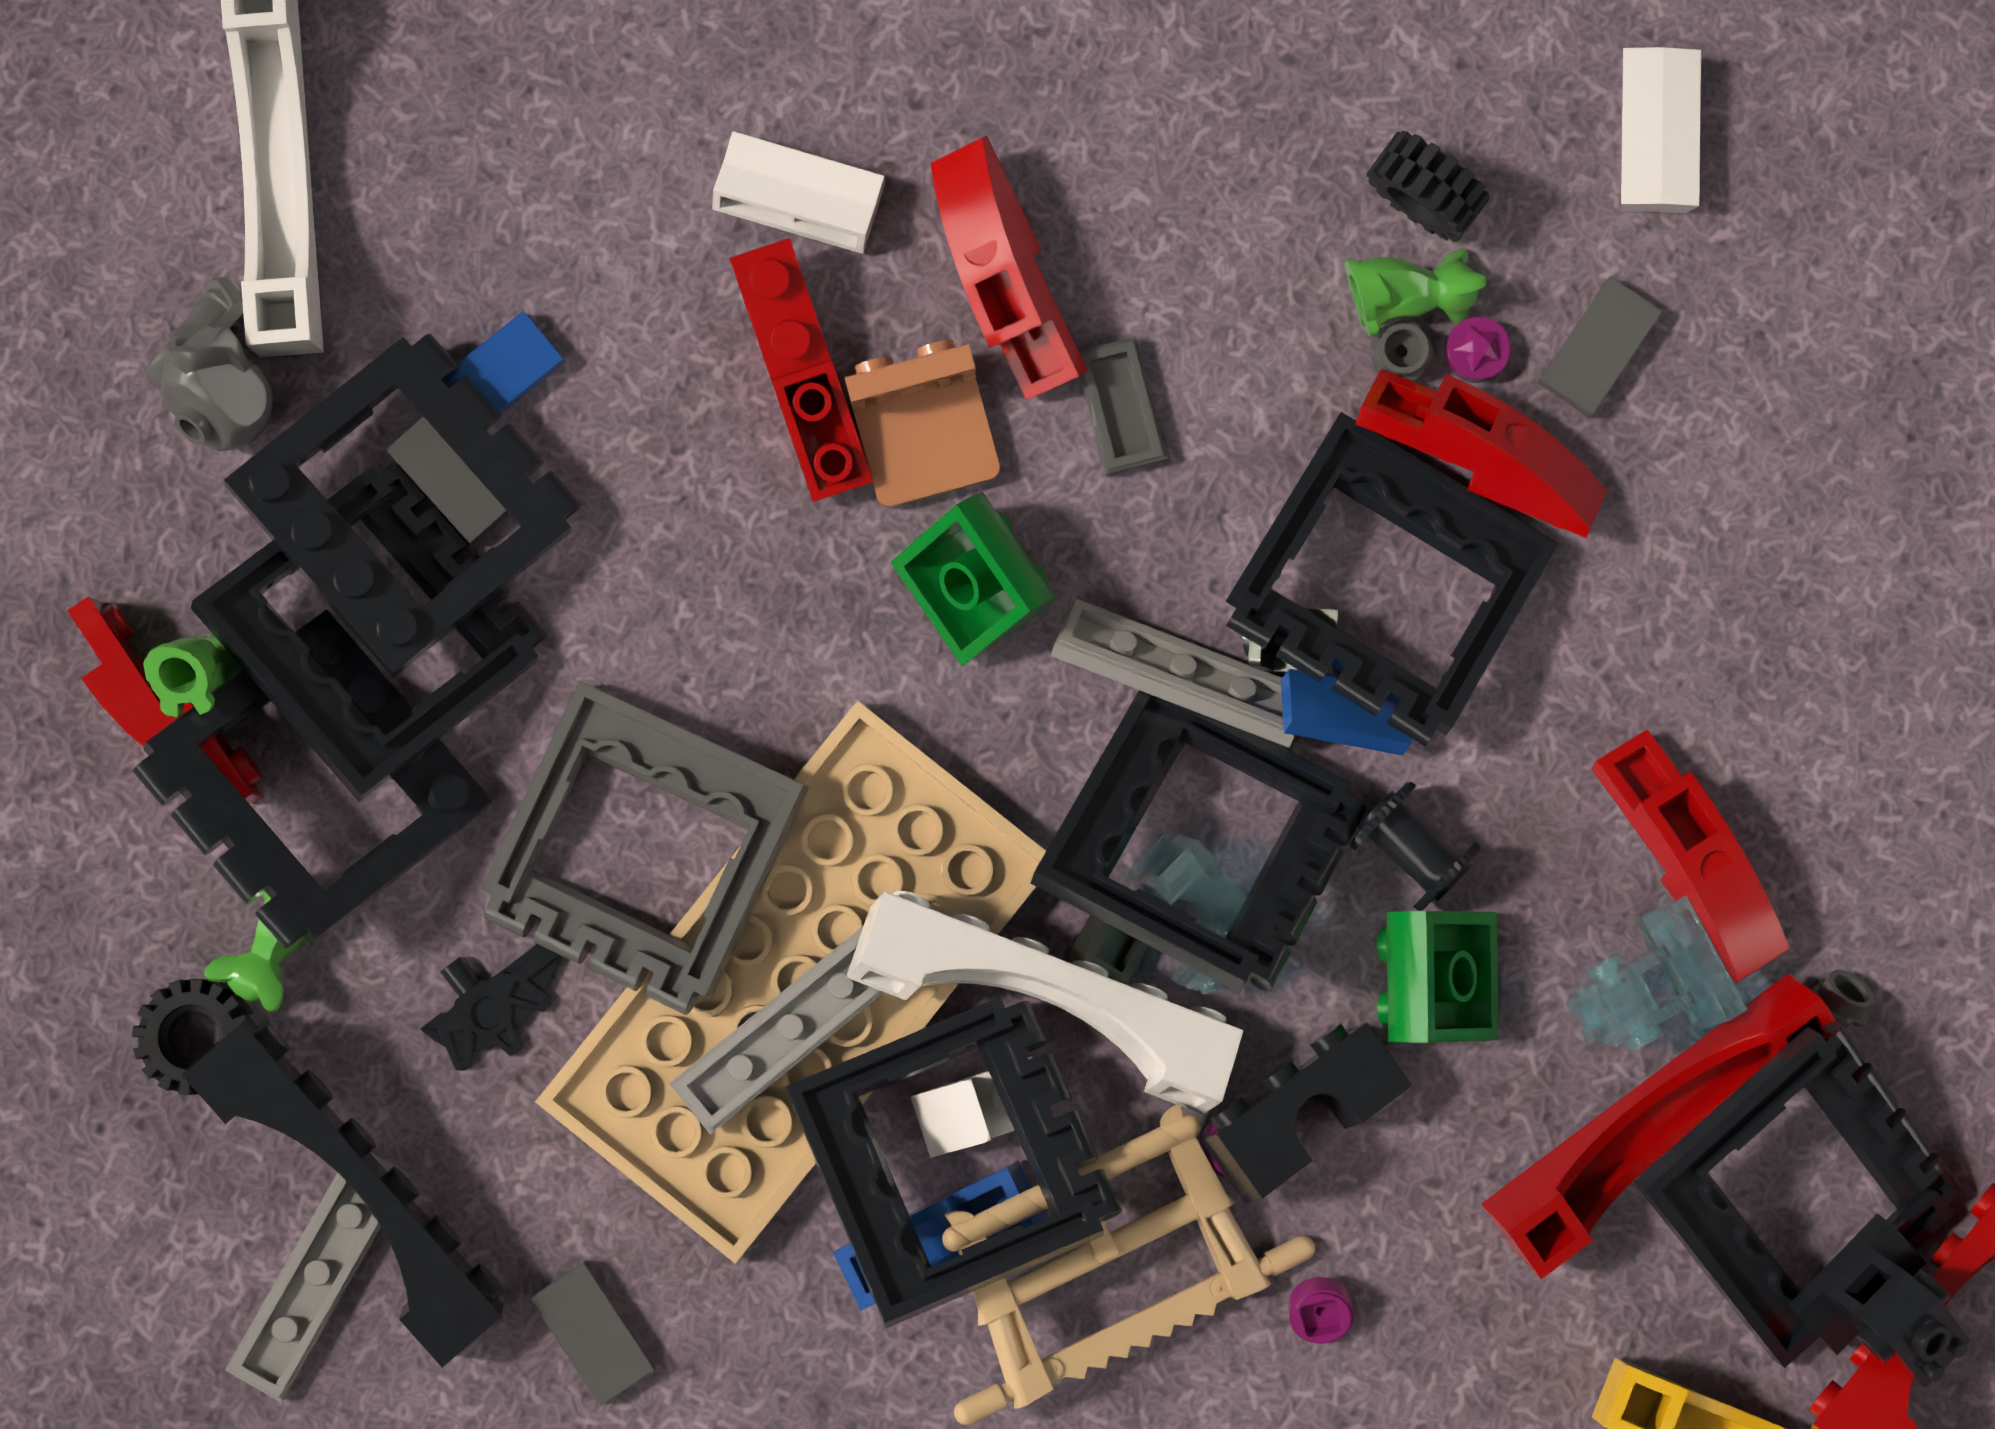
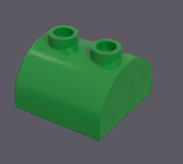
M984 492L977 493L956 504L890 562L961 666L982 655L1023 627L1050 606L1057 598L1049 587L1048 579L1043 569L1029 559L1012 534V527L1007 517L993 507Z
M1386 912V926H1383L1378 932L1376 950L1379 959L1387 964V990H1384L1379 996L1377 1015L1382 1026L1388 1028V1042L1434 1043L1499 1040L1497 912Z

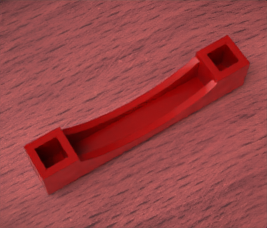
M1786 974L1481 1203L1482 1207L1513 1251L1542 1280L1593 1241L1589 1234L1596 1223L1618 1196L1643 1171L1677 1144L1807 1026L1819 1032L1827 1024L1835 1022V1018L1820 996L1789 974Z
M1994 1182L1969 1212L1979 1220L1964 1239L1953 1231L1929 1261L1939 1269L1932 1278L1950 1296L1943 1304L1945 1307L1970 1279L1995 1260ZM1862 1343L1849 1359L1850 1362L1858 1367L1852 1377L1843 1387L1832 1380L1808 1409L1818 1417L1811 1429H1916L1918 1426L1908 1417L1909 1394L1913 1380L1911 1373L1894 1356L1886 1364L1883 1363Z

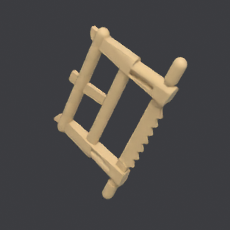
M1177 1103L1163 1114L1160 1120V1127L1098 1156L1097 1161L1077 1171L1082 1176L1097 1169H1104L1108 1179H1111L1168 1152L1186 1196L1109 1232L1104 1221L1101 1223L1104 1229V1236L1090 1241L1008 1282L1004 1278L973 1291L978 1309V1326L988 1325L1005 1383L999 1386L996 1383L961 1400L954 1409L955 1419L962 1425H971L1008 1407L1007 1403L1011 1401L1014 1409L1029 1405L1054 1390L1052 1384L1065 1377L1084 1379L1087 1367L1106 1369L1109 1356L1128 1358L1131 1346L1149 1347L1152 1335L1171 1337L1174 1325L1192 1326L1195 1314L1214 1316L1217 1303L1229 1297L1238 1300L1266 1289L1271 1285L1267 1276L1271 1274L1276 1276L1309 1260L1314 1255L1315 1243L1308 1236H1298L1263 1253V1257L1257 1259L1229 1209L1236 1201L1225 1192L1196 1138L1202 1130L1201 1121L1192 1114L1183 1116L1181 1105ZM1039 1185L974 1216L970 1212L963 1210L944 1214L951 1227L946 1229L943 1234V1245L949 1251H959V1254L963 1255L962 1249L986 1240L988 1237L1048 1209ZM1197 1221L1217 1267V1274L1040 1359L1018 1309L1019 1305L1186 1224Z

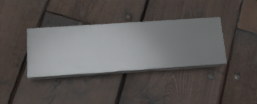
M1073 597L1053 647L1052 657L1285 747H1290L1295 735L1285 734L1283 729L1282 677L1258 670L1243 662Z
M863 926L669 1083L709 1134L719 1128L884 993L846 978Z
M370 1152L387 1172L395 1166L408 1179L411 1178L412 1174ZM339 1173L336 1174L225 1369L228 1373L279 1402H282L287 1396L382 1229L368 1206Z

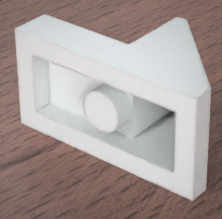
M989 1071L911 1096L930 1158L991 1141V1138L1015 1131Z

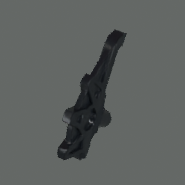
M536 944L501 972L490 979L484 978L481 981L477 979L463 959L458 957L441 970L440 973L459 998L455 1000L454 1006L448 1012H441L421 1027L420 1030L435 1042L446 1047L455 1070L464 1071L471 1068L473 1052L488 1050L499 1046L509 1056L517 1054L523 1047L517 1030L533 1010L545 1012L550 1006L551 996L545 990L562 956Z

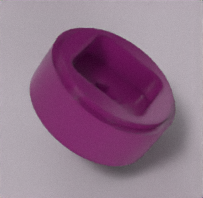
M1471 317L1461 321L1449 334L1445 343V359L1450 370L1462 380L1473 383L1485 382L1494 378L1504 368L1510 355V341L1506 331L1496 321L1486 317Z
M1315 1277L1305 1280L1295 1287L1289 1297L1288 1309L1291 1327L1305 1341L1316 1344L1331 1343L1345 1336L1352 1327L1354 1310L1351 1294L1342 1283L1335 1279Z

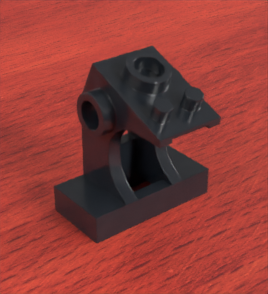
M1876 1214L1788 1305L1792 1312L1821 1343L1836 1355L1857 1337L1883 1363L1886 1364L1894 1356L1924 1388L1932 1381L1940 1380L1945 1373L1946 1366L1955 1357H1962L1968 1349L1967 1345L1971 1342L1943 1305L1949 1299V1294L1935 1279L1921 1269L1927 1262L1891 1222L1879 1214ZM1874 1276H1876V1278L1863 1290V1292H1862L1856 1299H1854V1297L1858 1294V1292H1859Z

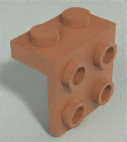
M952 339L933 342L917 349L918 358L896 364L893 363L891 356L870 359L855 366L857 374L845 377L877 500L882 506L886 508L900 506L992 481L998 476L1000 465L976 381V368L969 344L955 347Z

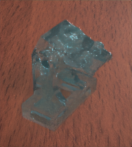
M1168 831L1123 875L1134 889L1137 890L1139 888L1169 905H1172L1176 900L1187 901L1199 916L1200 926L1212 932L1214 930V933L1223 938L1226 937L1247 898L1245 893L1214 863L1217 858L1199 840ZM1182 964L1169 978L1175 984L1189 990L1192 988L1194 991L1200 990L1202 994H1207L1217 989L1212 978L1185 964Z
M1687 895L1657 906L1635 918L1650 945V949L1627 963L1624 962L1619 953L1590 967L1585 971L1590 981L1570 988L1574 998L1566 1001L1573 1016L1577 1014L1584 1028L1581 1030V1033L1588 1044L1596 1040L1603 1046H1618L1624 1043L1628 1052L1639 1049L1661 1037L1663 1033L1658 1024L1682 1010L1687 1014L1695 1031L1728 1022L1748 1010ZM1660 964L1674 990V995L1657 1005L1641 974Z

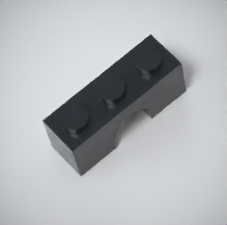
M1367 1022L1348 1031L1342 1023L1337 1024L1310 1044L1316 1055L1297 1068L1295 1063L1289 1060L1261 1080V1084L1266 1089V1092L1249 1105L1240 1097L1210 1119L1217 1129L1200 1141L1245 1204L1263 1199L1313 1161L1301 1145L1295 1129L1297 1112L1306 1100L1317 1101L1328 1107L1343 1128L1347 1129L1364 1123L1412 1086Z

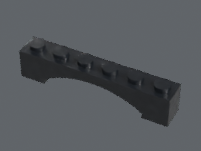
M248 1015L194 1061L182 1076L225 1124L235 1116L261 1123L287 1135L323 1159L356 1191L381 1226L400 1267L408 1302L402 1307L399 1320L443 1368L502 1317L504 1304L498 1297L504 1293L503 1287L483 1264L478 1263L472 1268L460 1255L456 1248L462 1242L443 1218L435 1215L429 1220L414 1203L413 1200L419 1196V1193L410 1180L395 1166L387 1172L370 1152L376 1148V1145L365 1129L353 1118L344 1123L329 1107L328 1103L333 1099V1096L325 1084L311 1070L307 1069L303 1074H300L284 1056L290 1050V1047L280 1033L265 1020L260 1025H257Z

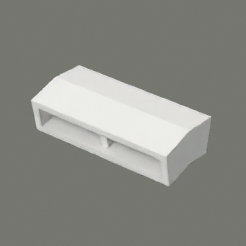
M1666 47L1623 48L1621 212L1688 213L1699 206L1701 50Z
M733 131L713 189L712 210L863 254L884 190L885 177Z

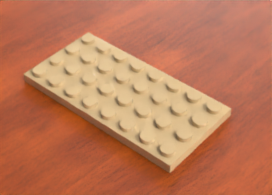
M858 700L794 779L810 788L712 998L699 994L693 1009L688 1015L677 1012L646 997V989L654 973L649 970L644 982L637 991L628 987L624 990L535 1101L546 1112L735 1264L816 1164L785 1086L923 1029L959 983L921 986L907 1000L884 992L711 1134H709L669 1083L860 929L866 921L870 907L884 891L891 894L894 891L914 893L930 903L929 909L953 917L955 914L976 917L989 925V932L998 935L1036 888L1030 882L1035 869L1046 852L1045 849ZM738 850L734 853V855L731 858L735 859ZM727 863L669 934L670 936L694 947L707 919L703 917V914ZM872 1092L859 1097L862 1105Z

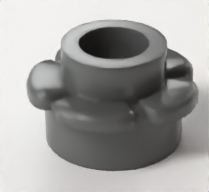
M1400 320L1391 327L1383 326L1380 328L1379 335L1374 336L1371 342V348L1375 352L1372 358L1375 370L1379 373L1380 369L1409 381H1414L1421 377L1424 372L1423 367L1429 364L1433 357L1431 340L1426 337L1420 326L1411 321ZM1399 346H1403L1407 350V355L1403 358L1398 357L1395 353L1396 348Z
M1835 970L1826 979L1819 980L1817 985L1812 988V991L1822 998L1835 1020L1840 1022L1844 1028L1851 1024L1855 1027H1862L1868 1023L1870 1015L1867 1011L1874 1003V995L1869 986L1859 977L1847 971Z

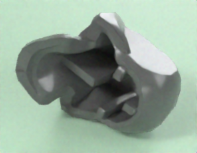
M226 277L215 278L207 283L201 299L195 305L186 321L176 330L166 335L167 344L163 346L151 364L144 369L148 380L160 390L164 406L175 416V423L180 432L190 441L196 444H204L219 452L241 449L257 439L271 419L273 409V396L267 379L260 372L261 369L246 358L240 341L230 330L233 323L243 314V299L233 282Z

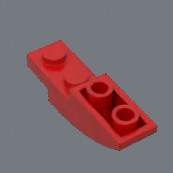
M984 136L930 163L943 227L961 283L989 348L1000 344L1026 400L1087 372L1084 361L1033 255L1041 252L1042 249L988 136Z
M790 238L730 257L738 286L812 501L816 502L873 482Z
M1380 369L1360 408L1356 425L1376 432L1384 438L1398 441L1438 457L1444 462L1473 471L1468 491L1488 498L1497 504L1508 506L1548 522L1554 527L1565 529L1587 538L1607 490L1565 445L1510 405L1448 374L1445 375L1438 391H1435Z
M88 596L67 610L102 663L81 679L109 715L127 734L144 747L146 741L179 717L168 716L161 711V700L151 688L150 682L146 680L143 664L146 657L141 660L128 641L130 637L135 635V631L124 613L115 603L105 607L103 602ZM185 703L183 714L193 708L194 705L192 703ZM221 733L201 747L248 803L254 804L264 797L255 785V782L262 778V774L243 747L240 746L233 751Z
M1648 729L1596 760L1591 770L1666 871L1660 881L1735 984L1790 949L1764 888L1725 820L1693 773L1689 772L1682 777Z

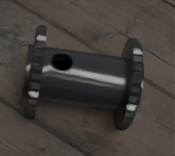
M1406 782L1396 793L1392 790L1359 824L1358 828L1360 831L1350 841V847L1355 851L1369 837L1426 892L1413 906L1417 911H1423L1433 899L1438 902L1472 867L1469 862L1480 851V845L1474 842L1463 855L1452 848L1437 831L1404 801L1416 787L1413 782Z

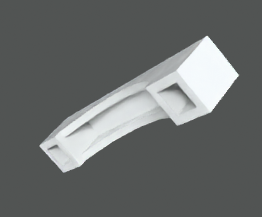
M221 0L223 29L227 37L236 97L243 171L245 271L244 281H241L246 346L260 358L322 353L324 351L298 0Z
M884 891L870 907L846 978L903 1000H907L921 986L933 984H980L1017 991L1062 1008L1105 1035L1134 1062L1147 1079L1145 1093L1174 1104L1179 1103L1182 1107L1200 1114L1206 1113L1223 1101L1244 1031L1226 1024V1017L1223 1014L1201 1006H1192L1190 1009L1167 1001L1168 996L1164 991L1147 984L1134 983L1128 986L1108 978V971L1097 964L1082 960L1068 963L1048 955L1049 949L1035 940L1023 937H1015L1009 940L989 932V925L976 917L965 914H955L953 917L934 911L929 909L930 903L926 899L911 892L894 891L891 894Z

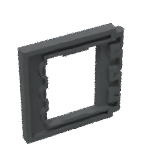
M579 681L481 890L492 894L485 909L484 918L519 936L526 937L531 932L537 917H540L542 920L534 936L536 944L581 964L586 959L594 943L598 946L591 959L590 970L634 991L641 987L650 970L654 973L646 989V997L677 1012L688 1015L693 1009L699 994L712 998L810 787ZM586 755L592 756L748 829L735 859H729L703 914V917L707 919L694 947L533 870L574 785L573 783Z

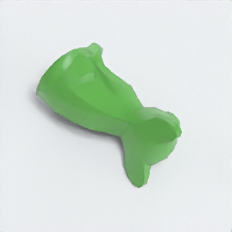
M1458 249L1447 254L1433 271L1395 257H1375L1359 261L1352 258L1345 260L1346 275L1361 325L1366 327L1367 334L1370 337L1379 335L1380 327L1388 320L1401 317H1420L1437 307L1443 310L1454 323H1460L1468 319L1469 308L1476 303L1479 289L1487 285L1486 276L1475 273L1467 265V249Z
M194 635L159 645L150 650L143 662L146 680L150 682L151 688L161 700V711L165 715L180 717L183 714L185 703H192L200 715L209 712L214 708L215 703L212 693L244 670L215 636Z
M266 892L262 894L265 904L271 900ZM259 920L251 950L241 955H223L212 960L206 967L204 976L209 981L227 982L238 997L247 1002L260 1001L268 1012L274 1013L280 1008L284 994V987L280 981L281 972L279 964L298 948L304 936L287 949H284Z

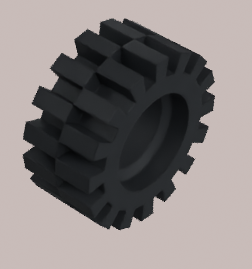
M1408 131L1396 132L1366 173L1370 185L1377 188L1376 192L1382 198L1391 201L1390 206L1397 211L1404 212L1408 215L1407 218L1414 223H1420L1427 232L1431 234L1436 232L1441 239L1447 241L1450 239L1453 242H1457L1461 239L1490 197L1489 193L1484 190L1485 186L1482 182L1473 179L1474 174L1468 168L1459 166L1456 158L1450 154L1446 156L1441 152L1439 146L1432 142L1428 145L1423 137L1416 134L1412 136Z
M203 979L178 980L169 983V986L164 989H157L150 995L152 998L150 1003L141 1006L137 1013L141 1017L140 1024L133 1026L132 1037H138V1048H133L136 1060L142 1059L146 1066L141 1070L148 1078H155L159 1081L158 1087L166 1091H177L178 1095L190 1096L198 1094L182 1076L193 1062L182 1058L176 1052L172 1043V1031L179 1018L189 1012L198 1011L207 1014L214 1020L218 1027L219 1040L223 1038L248 1015H253L250 1006L243 1004L231 988L224 987L221 982Z

